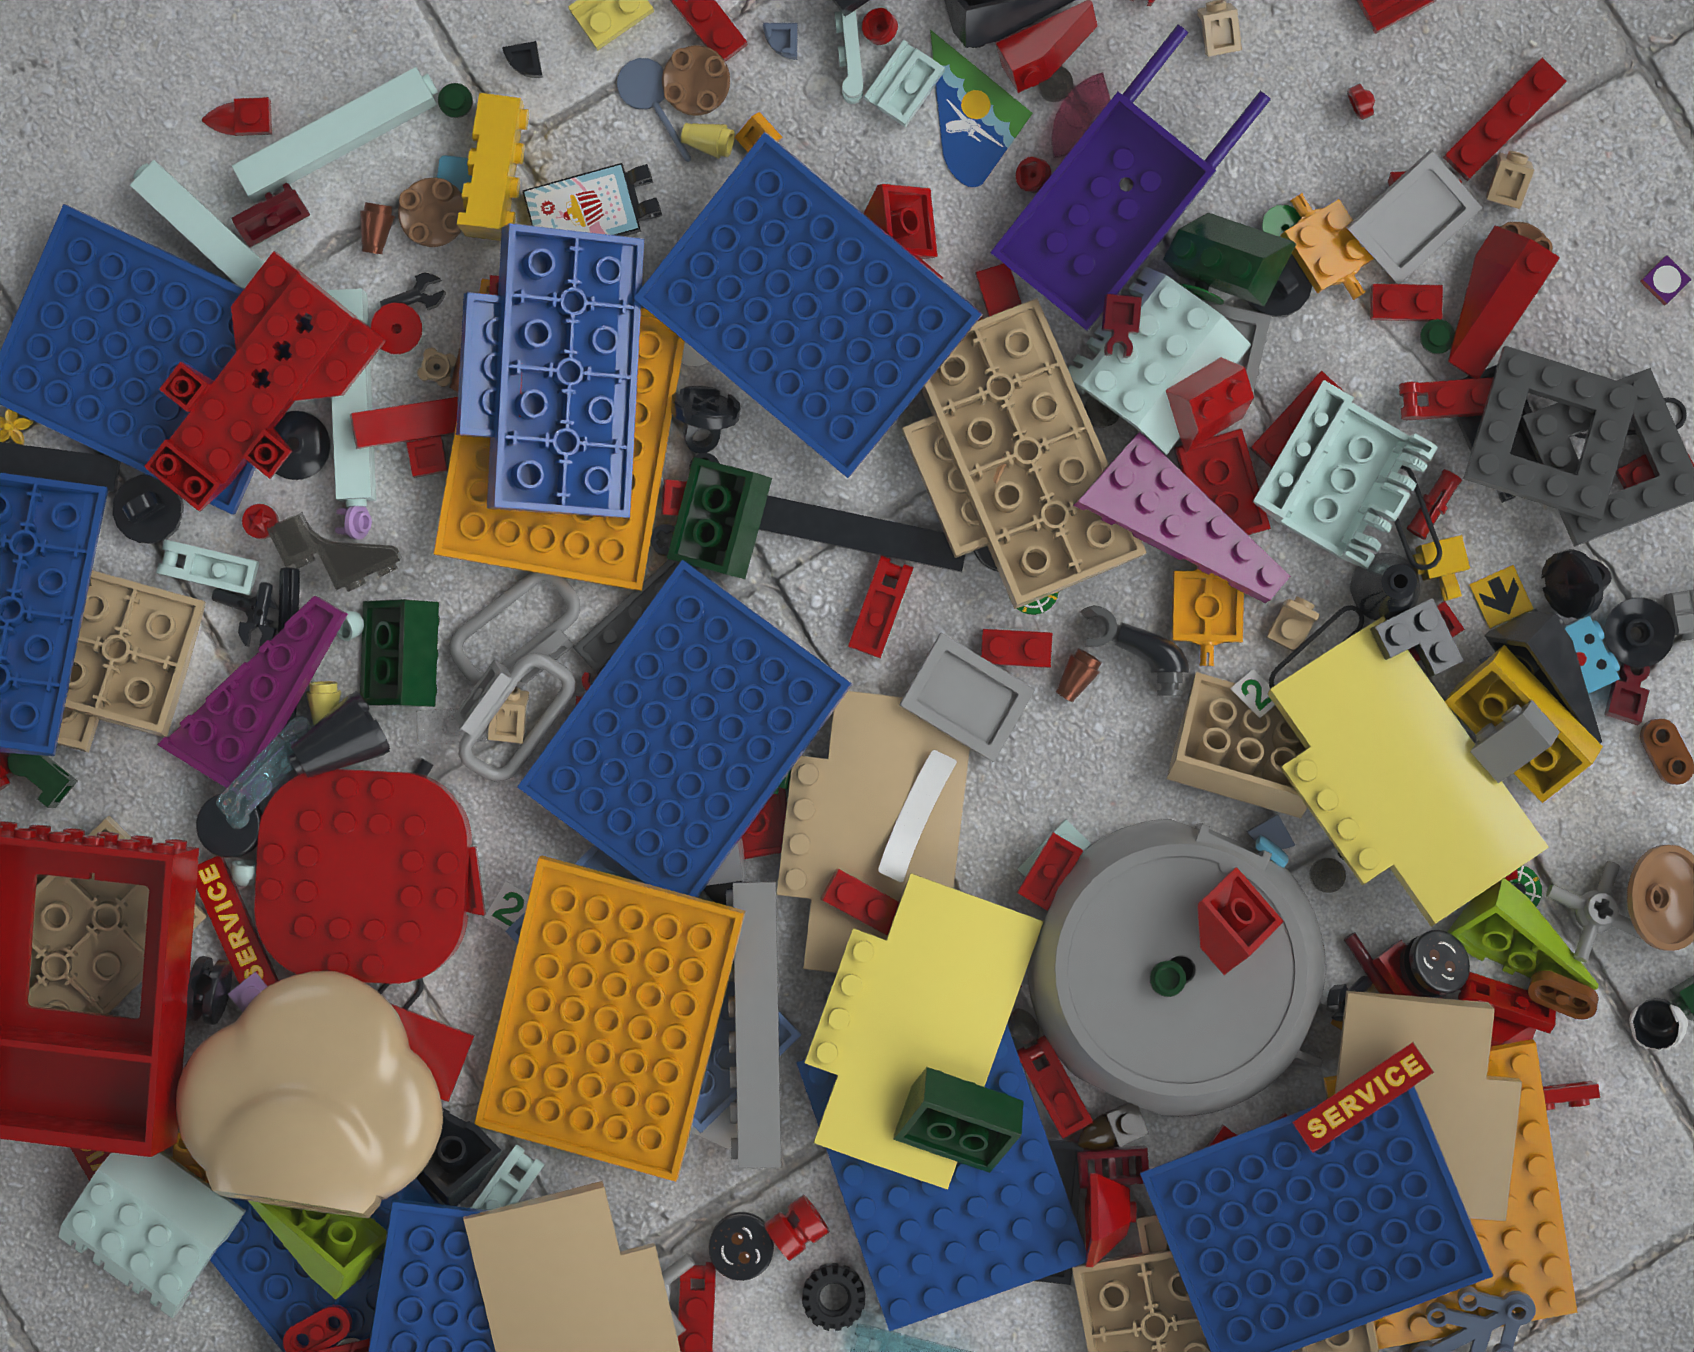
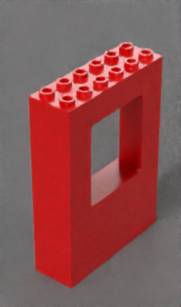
M0 821V1139L152 1157L175 1145L178 1140L176 1090L183 1070L187 990L190 978L199 848L188 847L187 841L180 839H166L165 843H153V837L136 835L131 836V839H119V834L113 832H97V836L85 835V830L65 828L63 832H51V826L29 825V828H17L18 823ZM92 873H95L94 880L148 887L149 896L139 1018L29 1005L28 996L36 884L39 874L90 880L92 879Z

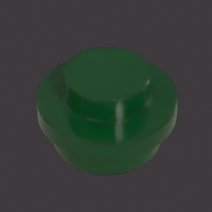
M451 83L440 91L438 105L446 116L461 118L470 112L473 105V97L470 90L463 84Z
M1442 319L1429 321L1420 332V342L1423 348L1432 354L1447 352L1452 347L1455 335L1454 328L1450 323Z
M1163 961L1153 967L1150 973V984L1157 994L1164 997H1172L1183 990L1186 984V974L1178 963Z

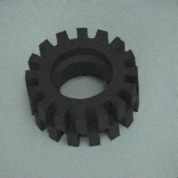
M832 1263L829 1266L826 1264L821 1265L820 1269L810 1273V1277L804 1283L802 1304L805 1314L813 1320L812 1323L817 1327L820 1325L824 1330L829 1331V1328L835 1329V1331H840L842 1327L847 1326L848 1328L852 1326L853 1322L860 1318L861 1312L865 1307L866 1297L863 1281L860 1280L856 1272L851 1271L850 1267L846 1265L844 1267L839 1266L838 1263ZM829 1284L841 1285L848 1294L846 1304L838 1310L827 1309L821 1303L820 1293Z

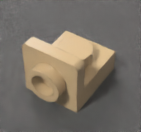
M1213 0L1207 2L1206 7L1197 9V15L1202 22L1205 54L1208 57L1242 51L1238 10L1231 3H1227L1226 0Z
M1509 151L1508 154L1498 153L1496 158L1498 164L1486 194L1487 200L1517 209L1521 208L1534 173V167L1532 162L1528 161L1529 157L1516 151Z
M1296 596L1294 601L1287 599L1283 602L1266 638L1294 651L1305 641L1313 623L1318 620L1320 614L1313 611L1314 604Z
M518 687L514 688L489 723L488 740L523 744L525 738L526 707L529 700L528 691H522Z

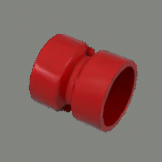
M804 1194L788 1205V1212L786 1214L778 1212L764 1223L769 1236L789 1261L806 1250V1242L816 1243L830 1232L817 1209Z

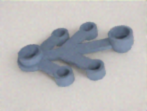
M1471 1286L1461 1288L1458 1291L1457 1298L1463 1310L1473 1311L1478 1307H1483L1495 1312L1483 1317L1446 1308L1444 1304L1439 1302L1432 1303L1426 1309L1430 1325L1443 1327L1446 1324H1452L1464 1328L1435 1343L1429 1340L1411 1343L1408 1352H1451L1471 1341L1473 1342L1470 1352H1486L1492 1330L1504 1325L1500 1343L1493 1347L1492 1352H1514L1513 1346L1520 1326L1529 1323L1535 1316L1536 1308L1534 1301L1528 1294L1521 1291H1511L1504 1297H1498L1478 1292ZM1467 1295L1475 1297L1471 1302L1463 1301V1298ZM1516 1307L1524 1309L1520 1313H1512V1310ZM1436 1311L1444 1313L1440 1318H1433L1431 1315Z

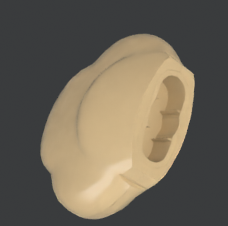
M312 971L293 975L262 990L249 1003L236 1022L218 1030L199 1045L183 1068L176 1090V1116L181 1137L192 1157L206 1171L212 1191L218 1195L345 1216L369 1218L380 1206L382 1200L401 1191L416 1179L436 1149L443 1124L442 1102L434 1076L427 1064L410 1049L406 1030L397 1011L383 995L369 985L354 977L335 971Z

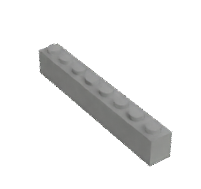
M776 881L733 882V890H726V906L746 912L728 982H735V996H728L729 1017H735L736 1031H729V1053H736V1067H730V1088H737V1102L730 1103L731 1124H737L738 1138H731V1159H738V1169L781 1168Z

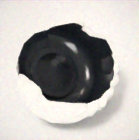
M1652 998L1646 1000L1632 1011L1629 1025L1634 1040L1640 1046L1659 1052L1663 1049L1670 1050L1672 1047L1678 1046L1687 1032L1688 1019L1679 1007L1668 1000Z

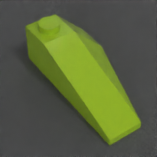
M1505 878L1473 898L1447 931L1462 943L1466 952L1481 961L1485 957L1503 965L1502 971L1511 975L1516 971L1531 978L1538 971H1552L1587 985L1594 990L1598 989L1599 984L1580 961L1573 958L1574 953L1531 900Z
M249 1201L310 1278L335 1299L339 1298L360 1280L385 1247L387 1231L371 1217L345 1216Z

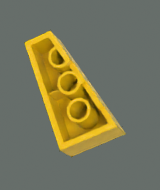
M479 93L472 139L477 142L476 148L471 147L467 161L468 175L472 176V180L463 185L462 199L463 208L466 210V213L459 212L457 225L466 237L501 241L502 227L509 223L515 224L516 213L511 212L512 198L518 199L520 191V178L515 177L517 164L523 163L525 150L524 143H520L521 130H527L529 121V109H524L521 98Z

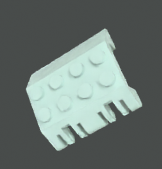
M1144 267L1136 278L1141 285L1133 282L1128 288L1134 297H1142L1139 333L1128 334V338L1133 344L1131 356L1123 358L1124 347L1119 343L1113 345L1111 356H1105L1104 346L1111 338L1112 332L1102 331L1101 323L1094 332V335L1099 340L1090 337L1086 343L1089 349L1098 355L1092 361L1077 354L1073 362L1081 369L1073 365H1069L1067 368L1078 392L1082 395L1085 392L1090 394L1138 429V432H1141L1163 454L1167 455L1179 440L1180 435L1165 390L1220 357L1237 364L1251 344L1218 311L1166 274L1149 267Z
M1323 380L1253 502L1278 523L1338 558L1368 569L1375 555L1363 547L1378 552L1382 544L1376 538L1363 534V531L1369 525L1382 532H1390L1393 525L1383 518L1395 522L1410 497V494L1401 488L1413 491L1417 485L1410 477L1399 474V469L1403 465L1415 471L1424 472L1428 465L1421 459L1431 461L1438 447L1416 433L1409 436L1352 403L1353 396Z
M163 1151L152 1157L111 1153L97 1169L63 1221L58 1237L70 1246L76 1242L75 1250L83 1253L88 1248L94 1251L93 1262L96 1265L100 1266L104 1262L103 1270L127 1287L133 1282L132 1290L137 1294L144 1289L152 1293L150 1303L156 1307L161 1302L160 1310L173 1319L191 1295L189 1290L217 1248L228 1239L246 1210L228 1197L218 1195L212 1191L210 1184Z

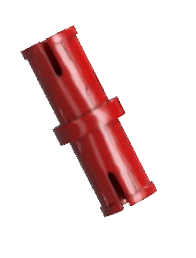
M1446 469L1442 470V474L1429 494L1423 495L1428 512L1431 509L1429 515L1433 525L1440 514L1444 515L1446 513L1448 501L1462 482L1459 476ZM1420 507L1406 529L1413 535L1425 540L1429 533V528Z

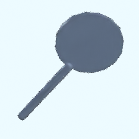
M637 58L629 61L618 75L617 88L620 97L627 105L635 109L647 110L654 108L685 161L689 162L691 160L690 154L684 144L681 143V139L659 105L665 98L662 87L664 69L658 62L649 58Z

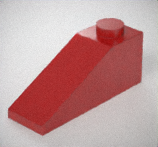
M1086 0L996 43L1001 66L1018 93L1049 79L1096 29L1097 21L1092 1Z

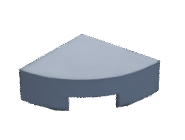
M763 23L764 35L770 47L777 54L785 58L797 60L798 23Z
M1278 814L1246 831L1255 842L1262 835L1281 849L1295 846Z

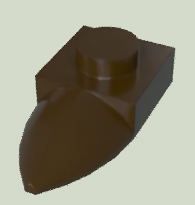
M1128 1102L1095 1118L1093 1123L1083 1130L1077 1144L1079 1147L1089 1150H1105L1121 1147L1149 1134L1139 1106Z

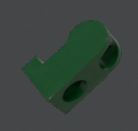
M10 753L8 757V767L13 774L26 777L43 791L37 800L47 808H56L78 782V780L48 756Z

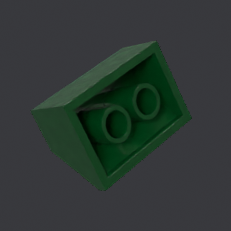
M1208 212L1178 229L1163 260L1180 277L1194 282H1204L1211 288L1265 306L1296 243Z
M693 457L667 559L678 562L684 560L696 567L746 579L772 478L744 469Z
M408 599L363 601L362 618L364 620V628L362 631L360 695L368 706L435 707L437 660L439 656L437 649L438 626L440 622L439 602Z
M926 1067L911 1086L894 1133V1140L990 1173L1022 1135L1023 1100Z

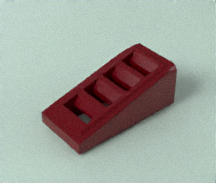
M1145 1145L1077 1152L1079 1188L1088 1187L1089 1159H1094L1095 1173L1103 1176V1158H1108L1109 1177L1106 1178L1121 1185L1144 1184L1140 1173L1149 1170L1148 1148ZM1135 1156L1136 1174H1130L1129 1157ZM1121 1157L1122 1175L1116 1176L1115 1158Z

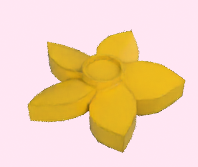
M7 409L5 417L0 416V442H6L11 437L15 443L24 445V435L20 430L29 428L34 421L27 418H19V413Z

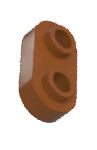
M1653 719L1645 723L1640 732V740L1659 778L1671 785L1684 784L1689 781L1694 774V761L1676 726L1667 719ZM1660 729L1666 733V739L1662 743L1656 739V733ZM1675 761H1679L1682 764V770L1678 774L1672 769Z
M1538 971L1530 978L1528 994L1534 1002L1574 1019L1584 1020L1596 1014L1599 997L1591 987L1552 971Z

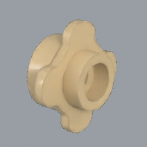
M435 348L426 349L423 353L422 367L417 371L418 377L422 381H435L441 387L449 385L451 382L450 373L452 368L455 367L456 357L451 353L444 355L437 352ZM436 364L440 365L439 370L434 369Z

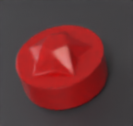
M875 8L865 15L861 29L863 35L870 42L876 45H884L895 37L898 30V22L895 16L887 9Z
M1360 83L1349 88L1347 95L1357 117L1364 120L1373 116L1375 98L1372 92L1364 89Z
M1036 157L1025 158L1016 169V182L1022 190L1031 193H1038L1051 176L1049 164L1045 160Z
M254 504L244 512L242 525L248 535L256 539H267L276 533L279 527V517L273 508L265 504Z

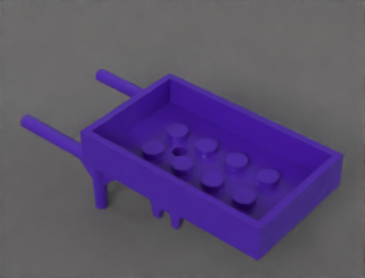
M1179 24L1169 34L1124 93L1121 94L1117 91L990 252L1086 331L1090 330L1102 315L1105 295L1119 294L1217 172L1215 170L1216 167L1271 100L1270 97L1260 90L1205 160L1138 108L1134 101L1189 33ZM1124 178H1130L1133 181V187L1129 191H1123L1120 187V183Z

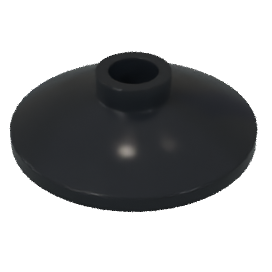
M303 411L286 412L274 429L287 445L291 438H297L299 446L297 449L292 450L275 474L289 480H303L318 473L326 464L331 449L330 436L324 424L312 414Z
M1631 598L1619 603L1609 613L1604 626V639L1608 650L1621 663L1631 667H1648L1658 663L1669 653L1674 642L1675 628L1670 614L1662 605L1647 598ZM1633 627H1637L1641 631L1639 640L1631 637L1630 632Z

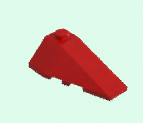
M1495 225L1475 255L1448 363L1473 379L1480 378L1544 284L1560 257L1528 237Z

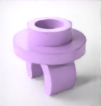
M351 506L349 509H337L336 514L345 515V526L343 528H335L336 533L348 535L352 539L359 540L366 537L372 525V519L366 507Z

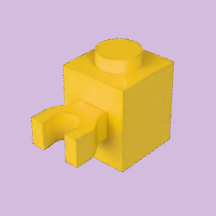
M1462 535L1439 540L1442 547V557L1435 567L1428 570L1415 568L1417 574H1421L1423 581L1434 578L1439 579L1443 601L1462 596L1455 573L1470 569ZM1434 542L1415 547L1416 554H1413L1412 557L1416 563L1421 565L1433 562L1437 555Z

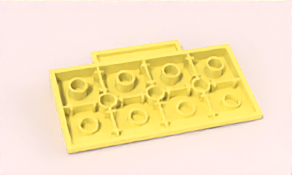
M1383 616L1272 687L1268 692V696L1306 748V751L1284 764L1280 769L1363 886L1390 868L1432 927L1549 847L1503 782L1497 783L1470 752L1475 743L1410 652L1406 650L1392 658L1384 659L1370 631V628L1386 621Z
M910 873L886 940L853 928L805 1060V1064L837 1075L814 1138V1143L885 1169L948 1189L957 1161L894 1140L896 1127L911 1086L926 1067L985 1087L1044 921Z

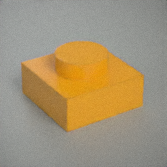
M758 112L751 116L735 136V139L749 152L764 132L768 133L777 142L783 137Z

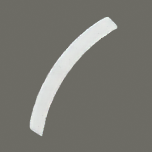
M936 750L930 753L893 828L878 868L880 873L898 882L904 881L910 860L928 817L957 763L955 759Z

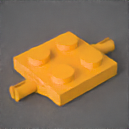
M1303 193L1290 200V203H1292L1301 219L1296 225L1284 231L1280 236L1296 243L1292 255L1317 294L1332 285H1340L1341 283L1344 284L1352 300L1366 293L1356 279L1355 274H1357L1361 267L1374 260V258L1364 247L1360 246V242L1346 228L1353 219L1340 199L1324 208L1312 210Z
M1198 569L1194 571H1173L1172 641H1185L1200 645L1199 666H1214V646L1224 642H1243L1244 593L1229 586L1228 581L1213 573L1208 575Z

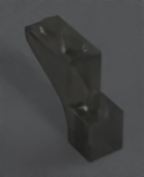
M302 511L271 525L267 529L285 567L295 564L298 569L316 560L313 554L318 552L336 590L345 587L347 592L354 590L366 583L364 577L377 572L379 577L398 569L396 562L402 558L398 548L393 545L328 540L320 536L310 526Z

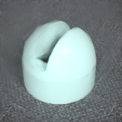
M345 611L348 615L337 633L338 637L344 641L357 637L363 631L364 620L355 611Z
M241 859L232 862L231 873L236 884L239 886L255 884L257 861Z

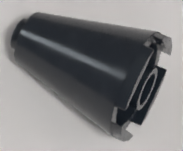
M1385 552L1374 554L1375 557L1368 569L1358 566L1351 578L1350 591L1356 606L1362 610L1363 614L1371 620H1378L1383 616L1388 620L1414 607L1420 595V580L1415 568L1402 556Z
M357 691L343 699L290 747L292 755L288 756L287 759L297 775L304 773L309 778L377 758L390 752L389 743L378 721L373 719L368 711L370 709Z

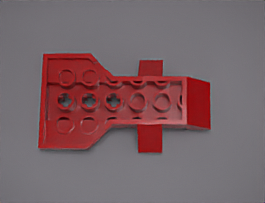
M275 251L272 252L231 306L236 353L218 377L213 381L184 362H180L159 389L186 412L190 413L170 439L164 440L144 467L199 512L233 482L247 462L271 479L292 452L291 448L274 429L292 404L299 400L344 396L386 342L382 336ZM311 315L310 324L313 326V329L311 331L305 329L302 331L301 327L303 324L300 321L301 318ZM289 343L291 346L288 351L292 354L291 358H281L280 345H287ZM268 371L267 379L270 381L269 386H260L258 384L260 381L258 377L259 372L265 373Z

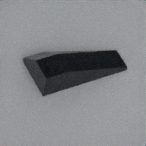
M1532 611L1490 630L1485 635V638L1495 652L1505 645L1600 744L1602 743L1573 640L1565 630L1566 625L1559 616L1553 613Z
M442 1107L443 1124L441 1135L432 1157L419 1176L445 1205L458 1206L480 1186L502 1154V1150L479 1126L450 1114L449 1110Z

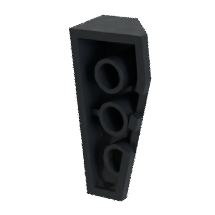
M1075 0L944 1L953 33L965 48H980L985 46V44L1004 39Z

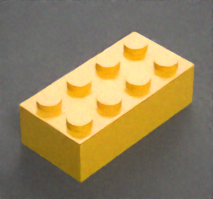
M1504 645L1459 682L1446 698L1445 703L1477 734L1489 723L1496 726L1502 722V715L1512 706L1518 704L1520 707H1523L1533 700L1560 733L1551 747L1515 771L1514 774L1544 803L1591 766L1603 746Z

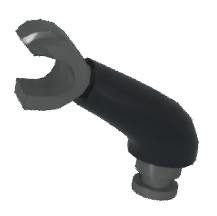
M1088 606L1080 611L1087 620L1092 617L1100 618L1106 627L1105 634L1102 637L1086 638L1085 647L1103 646L1109 641H1114L1115 646L1127 650L1146 661L1151 667V673H1157V683L1161 684V690H1157V696L1183 695V690H1179V683H1183V673H1189V665L1182 649L1174 642L1123 622L1118 625L1114 615L1101 606Z

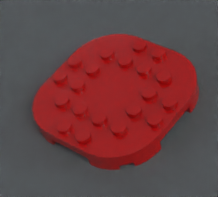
M336 769L309 778L303 773L280 787L268 802L259 825L254 906L255 921L261 941L270 955L280 965L297 975L312 971H335L354 977L362 982L400 984L415 981L432 974L455 954L464 938L469 915H466L469 848L472 845V833L463 806L446 789L447 787L433 778L412 772Z

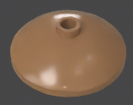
M1659 845L1645 852L1635 864L1628 882L1627 907L1630 919L1639 936L1653 948L1675 951L1687 947L1694 941V855L1685 848L1676 845Z

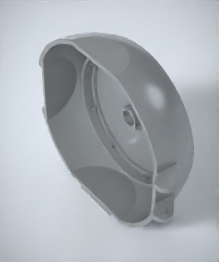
M1172 819L1145 821L1121 828L1100 838L1082 852L1072 871L1064 879L1055 894L1027 967L1028 987L1036 1019L1056 1055L1072 1074L1109 1094L1162 1116L1183 1117L1214 1113L1250 1099L1278 1079L1291 1065L1295 1057L1321 1068L1324 1061L1321 1057H1315L1316 1053L1310 1050L1306 1053L1299 1049L1312 1024L1319 1003L1327 1006V997L1322 995L1326 978V960L1322 933L1307 895L1290 871L1269 861L1272 853L1265 850L1260 852L1211 830L1210 826L1204 823H1197L1195 828ZM1237 867L1284 922L1250 957L1223 975L1200 948L1198 903ZM1176 956L1188 958L1193 965V973L1186 981L1183 990L1172 997H1164L1157 994L1150 984V973L1153 967L1160 962L1170 961ZM1340 1004L1327 1006L1326 1010L1332 1013L1335 1010L1338 1012Z

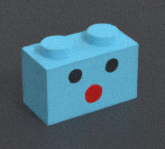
M1590 616L1567 624L1565 630L1573 640L1588 694L1619 680L1620 677L1617 671L1620 670L1618 661L1612 652H1607L1602 642L1605 636L1600 624L1596 620L1592 621Z

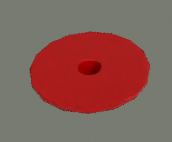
M390 303L382 306L375 313L371 321V328L386 340L380 349L390 354H403L411 351L419 343L422 336V322L419 315L412 307L404 303Z

